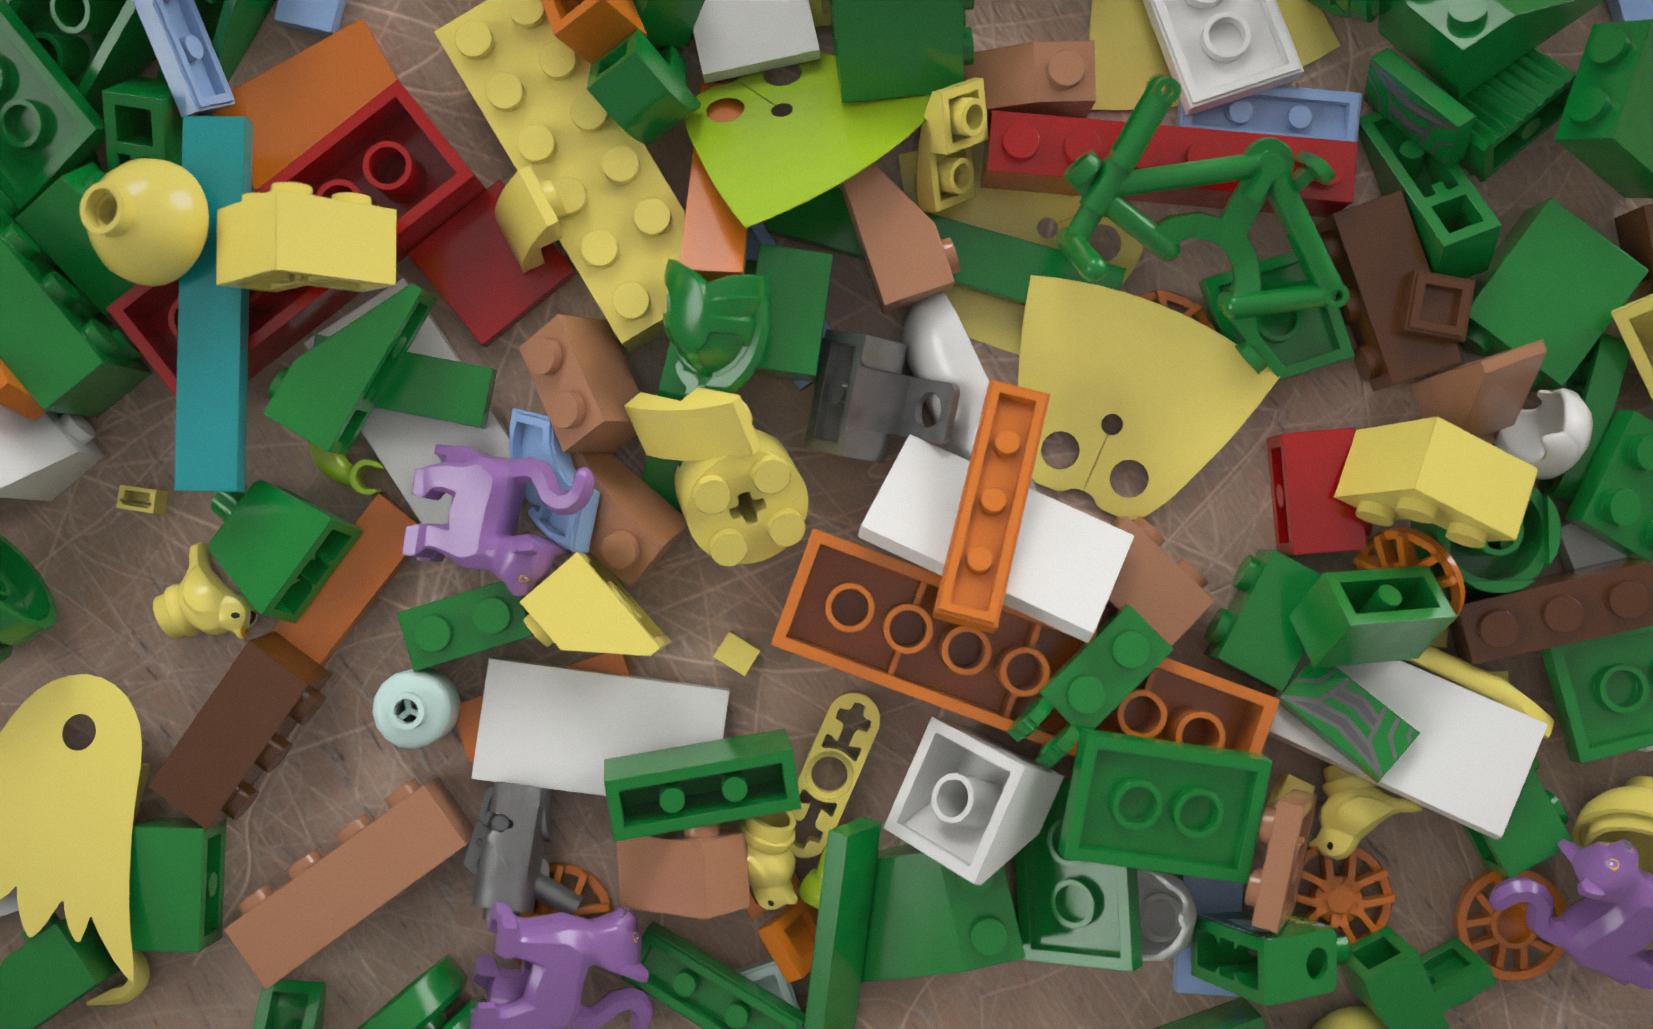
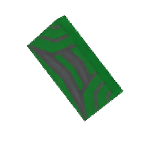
M1385 48L1373 56L1370 60L1363 100L1448 169L1464 159L1476 117L1475 114L1389 48Z
M1310 661L1278 698L1280 699L1279 705L1376 783L1383 778L1420 734V732L1336 666L1314 668Z

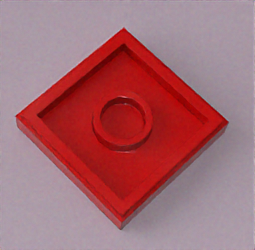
M500 179L407 253L480 344L486 348L577 275L576 271L553 243L541 248L544 264L525 273L522 272L495 218V207L499 196L505 188L504 183Z

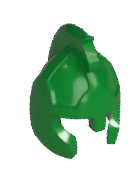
M668 259L664 282L669 294H667V311L663 313V325L666 335L680 356L676 363V372L687 387L684 392L685 395H688L697 387L733 394L752 377L763 356L769 331L770 275H729L707 282L702 276L679 261Z

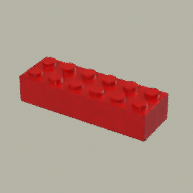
M397 79L253 193L270 192L273 183L294 182L311 186L314 196L332 198V195L335 193L368 195L371 197V205L396 209V264H398L408 256V252L484 192L486 187L417 100ZM179 278L161 286L136 284L106 309L176 397ZM308 285L277 293L249 289L247 382L361 292Z

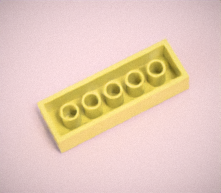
M486 0L434 31L517 171L530 165L539 184L550 179L566 210V214L558 218L563 237L559 241L621 344L632 353L664 334L663 313L667 311V294H669L664 282L665 269L668 259H675L680 262L685 211L646 146L625 132L587 90L591 64L554 36L541 0Z

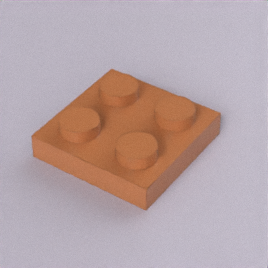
M1293 789L1279 800H1275L1273 807L1266 806L1260 825L1258 843L1268 845L1265 860H1262L1260 867L1252 869L1245 896V904L1255 907L1252 926L1277 933L1293 914L1319 795Z

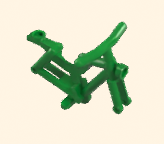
M1161 74L1154 75L1147 81L1144 93L1103 162L1093 150H1089L1075 160L1064 172L1063 176L1077 190L1082 198L1079 201L1081 205L1069 226L1063 227L1058 231L1056 243L1086 280L1097 282L1106 275L1107 265L1088 241L1102 217L1109 218L1163 261H1172L1178 257L1181 248L1179 242L1183 240L1199 238L1214 242L1225 251L1232 265L1233 283L1228 290L1223 291L1218 296L1217 307L1244 338L1235 346V349L1257 374H1260L1268 367L1271 372L1279 377L1287 368L1262 340L1257 328L1256 316L1322 307L1340 308L1349 300V290L1343 285L1299 194L1313 180L1327 185L1336 177V174L1321 157L1303 150L1294 157L1292 150L1285 142L1272 137H1263L1253 141L1244 153L1240 155L1134 170L1172 103L1181 94V86L1176 79ZM1294 164H1295L1298 169L1293 172V168H1294ZM1240 180L1220 217L1203 212L1171 214L1154 222L1124 198L1126 196ZM1267 198L1307 278L1305 280L1261 285L1258 257L1246 235ZM1338 290H1339L1340 294H1339L1338 298L1332 300V299L1336 296V294L1338 293Z

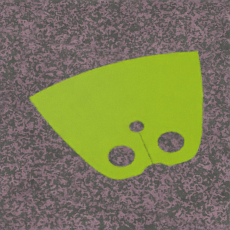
M820 52L821 59L795 64L801 69L802 73L799 79L789 85L775 86L767 83L764 80L766 71L743 75L726 85L710 87L696 96L701 106L685 118V125L691 142L712 183L742 225L748 228L829 191L886 155L927 120L924 118V114L931 94L842 103L835 55ZM720 99H737L744 104L743 113L732 121L716 122L709 119L706 113L708 107ZM779 104H788L793 108L792 112L784 117H777L771 113L772 109Z

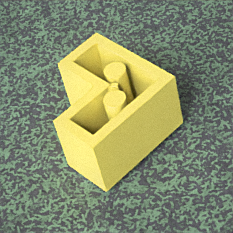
M294 182L273 183L271 191L267 193L242 194V201L217 209L216 285L276 293L305 285L356 292H368L395 286L396 209L371 205L370 196L359 193H335L332 195V198L314 196L311 186Z
M1437 416L1356 430L1334 497L1357 508L1355 515L1366 522L1380 526H1392L1394 520L1403 519L1421 523H1434L1447 530L1445 536L1450 541L1467 547L1483 548L1488 541L1517 539L1538 468Z

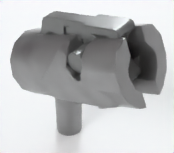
M495 782L494 788L489 787L487 789L464 858L465 867L477 876L472 906L484 907L482 920L489 921L494 902L509 904L513 913L520 917L521 912L533 913L535 899L559 913L563 912L570 915L574 914L583 899L582 896L550 878L549 864L542 858L545 842L552 843L550 824L552 790L505 782Z

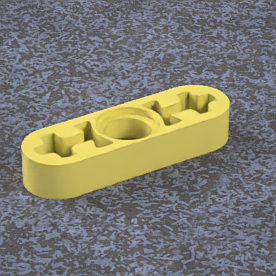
M846 691L832 700L797 778L799 796L802 790L805 789L815 799L827 803H836L832 812H829L821 805L816 816L815 827L822 831V834L819 838L809 836L805 844L795 840L790 849L796 857L811 858L823 852L827 844L828 831L837 827L878 733L881 721L878 707L875 701L863 692ZM856 702L864 705L863 716L870 720V724L866 729L856 727L853 731L848 745L860 748L856 758H853L841 747L823 745L822 743L827 734H830L838 741L844 723L841 718L836 716L840 708L850 710ZM835 757L844 763L847 769V778L842 786L835 790H824L816 785L812 778V769L821 758ZM800 799L801 809L790 811L795 820L802 821L805 818L811 800Z

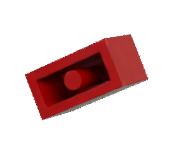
M1356 428L1284 433L1266 438L1276 551L1284 555H1302L1367 549L1366 537L1371 534L1372 523L1358 518L1355 515L1357 508L1334 497Z

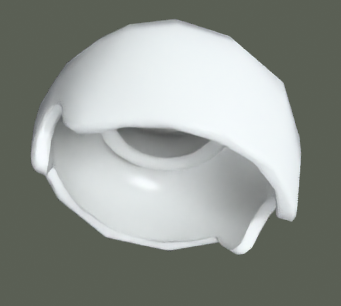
M1566 388L1557 389L1552 392L1549 390H1539L1537 396L1542 400V404L1535 409H1521L1515 424L1499 430L1496 437L1495 447L1538 468L1537 479H1552L1572 468L1588 448L1593 427L1592 413L1578 393Z
M1137 869L1142 960H1170L1184 950L1192 940L1197 919L1195 902L1187 885L1173 874Z

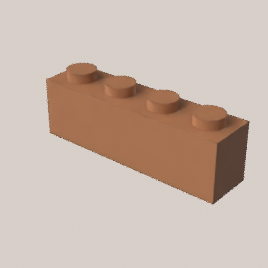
M439 777L423 786L418 783L416 778H413L384 799L390 809L372 822L366 813L335 834L341 843L340 846L324 857L318 849L313 850L285 870L292 879L290 882L276 892L267 884L236 906L242 916L223 930L265 990L470 842L475 827Z

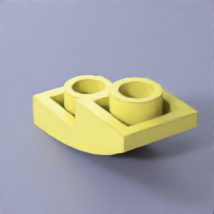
M974 77L933 91L924 114V118L927 120L921 126L917 157L918 207L922 211L936 213L976 197L972 145L989 139L983 78Z
M530 165L518 170L509 180L499 196L495 207L496 222L523 273L545 263L541 248L563 238L558 218L566 214L563 203L550 179L539 184Z
M697 387L681 401L640 392L624 405L647 456L678 461H705L724 455H734L735 458L754 455L762 448L752 425L751 411L742 401L740 395Z

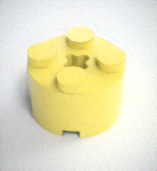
M755 429L762 448L754 455L735 458L733 454L705 461H683L680 467L678 465L674 476L676 498L693 539L703 551L712 556L716 563L726 567L737 564L757 563L769 559L783 551L786 547L797 544L803 538L806 530L805 520L809 501L805 482L783 444L773 435Z

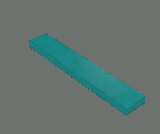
M183 116L182 167L188 170L202 187L208 205L209 227L206 242L200 256L194 265L179 278L174 491L245 492L249 289L216 285L217 209L242 201V194L252 193L253 122L246 117Z

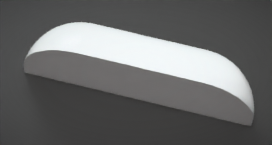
M941 292L912 306L903 326L901 343L907 345L905 364L911 377L948 382L959 386L960 396L952 437L947 444L943 445L946 451L970 461L989 380L955 309L945 293ZM932 394L926 399L924 405L935 425L941 413V403L938 396ZM1031 478L1029 488L1036 491L1033 478Z

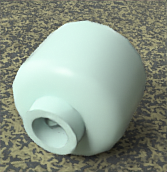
M432 668L415 672L413 669L395 673L382 683L374 697L372 713L376 728L386 740L398 747L417 749L441 740L452 731L459 718L461 701L456 686L445 674Z

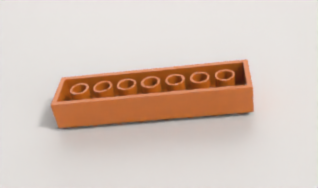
M813 528L770 645L1008 732L1013 722L1040 696L1037 691L1086 642L1004 604L995 633L932 618L941 575ZM1165 658L1094 730L1261 754L1280 699ZM1053 708L1040 723L1039 727L1025 739L1044 745L1068 722ZM1079 740L1067 754L1076 757Z

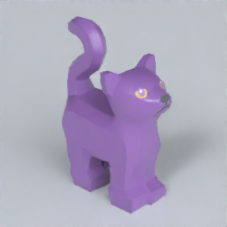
M436 444L434 454L438 455L441 463L415 469L412 494L438 501L445 493L451 495L450 515L447 524L427 523L406 526L402 554L417 557V560L428 562H441L446 556L464 568L492 571L505 583L510 594L519 597L527 596L534 590L538 581L548 576L555 556L572 553V551L561 547L552 540L539 535L524 534L515 536L517 520L527 483L534 484L543 505L558 515L575 514L586 507L594 493L595 480L592 471L586 467L578 469L571 489L563 490L559 487L556 476L546 462L533 457L520 459L493 457L481 450L470 447Z
M1561 839L1557 843L1560 850L1572 863L1579 880L1577 884L1578 894L1584 896L1565 909L1559 917H1552L1554 899L1546 887L1536 881L1522 877H1511L1501 881L1492 890L1489 903L1496 911L1504 910L1519 902H1527L1526 926L1541 939L1562 948L1581 967L1596 970L1624 986L1632 983L1641 988L1653 990V949L1643 950L1653 941V874L1638 868L1639 852L1630 841L1620 840L1615 843L1599 841L1584 848L1565 839Z
M494 902L487 928L488 931L497 934L495 953L508 959H521L522 963L520 968L508 969L499 967L493 956H478L471 978L473 983L486 990L488 1002H478L476 1009H470V1029H566L568 1027L575 1029H597L610 1021L619 1012L630 1010L632 1015L631 1029H648L654 1014L653 1000L645 991L623 987L610 990L591 1006L580 1004L584 980L588 968L593 965L639 982L648 981V971L640 963L642 938L637 925V914L632 909L623 906L613 912L592 919L563 912L523 918L516 916L509 904Z

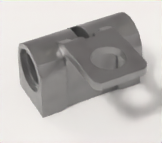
M826 329L804 448L842 457L885 463L890 434L908 437L911 434L924 441L947 444L952 437L960 388L953 383L902 375L907 350L906 344L866 334ZM936 394L940 399L941 413L935 425L927 428L921 417L922 407L929 396Z

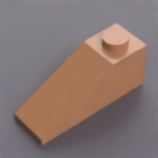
M1094 40L1037 41L974 52V64L964 66V81L974 77L983 78L987 123L992 110L1086 118L1096 102Z
M873 163L850 179L839 184L883 315L915 305L938 293L944 292L947 294L952 291L955 283L953 274L961 272L951 238L948 237L941 240L936 224Z
M1543 339L1465 363L1410 383L1422 418L1438 416L1492 445L1495 444L1493 432L1513 426L1518 418L1547 353Z
M570 453L576 471L581 467L591 470L595 480L594 489L601 492L589 553L631 588L663 559L686 530L688 525L684 515L612 453Z

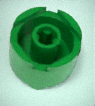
M1534 485L1516 540L1488 541L1483 548H1472L1450 541L1445 536L1447 530L1434 523H1421L1411 520L1410 526L1411 529L1423 532L1435 539L1450 553L1461 571L1465 592L1509 593L1527 587L1535 581L1533 579L1546 565L1552 563L1558 553L1561 541V523L1557 508L1550 497L1543 495ZM1414 544L1420 560L1431 555L1427 550ZM1439 562L1430 566L1435 578L1446 575Z

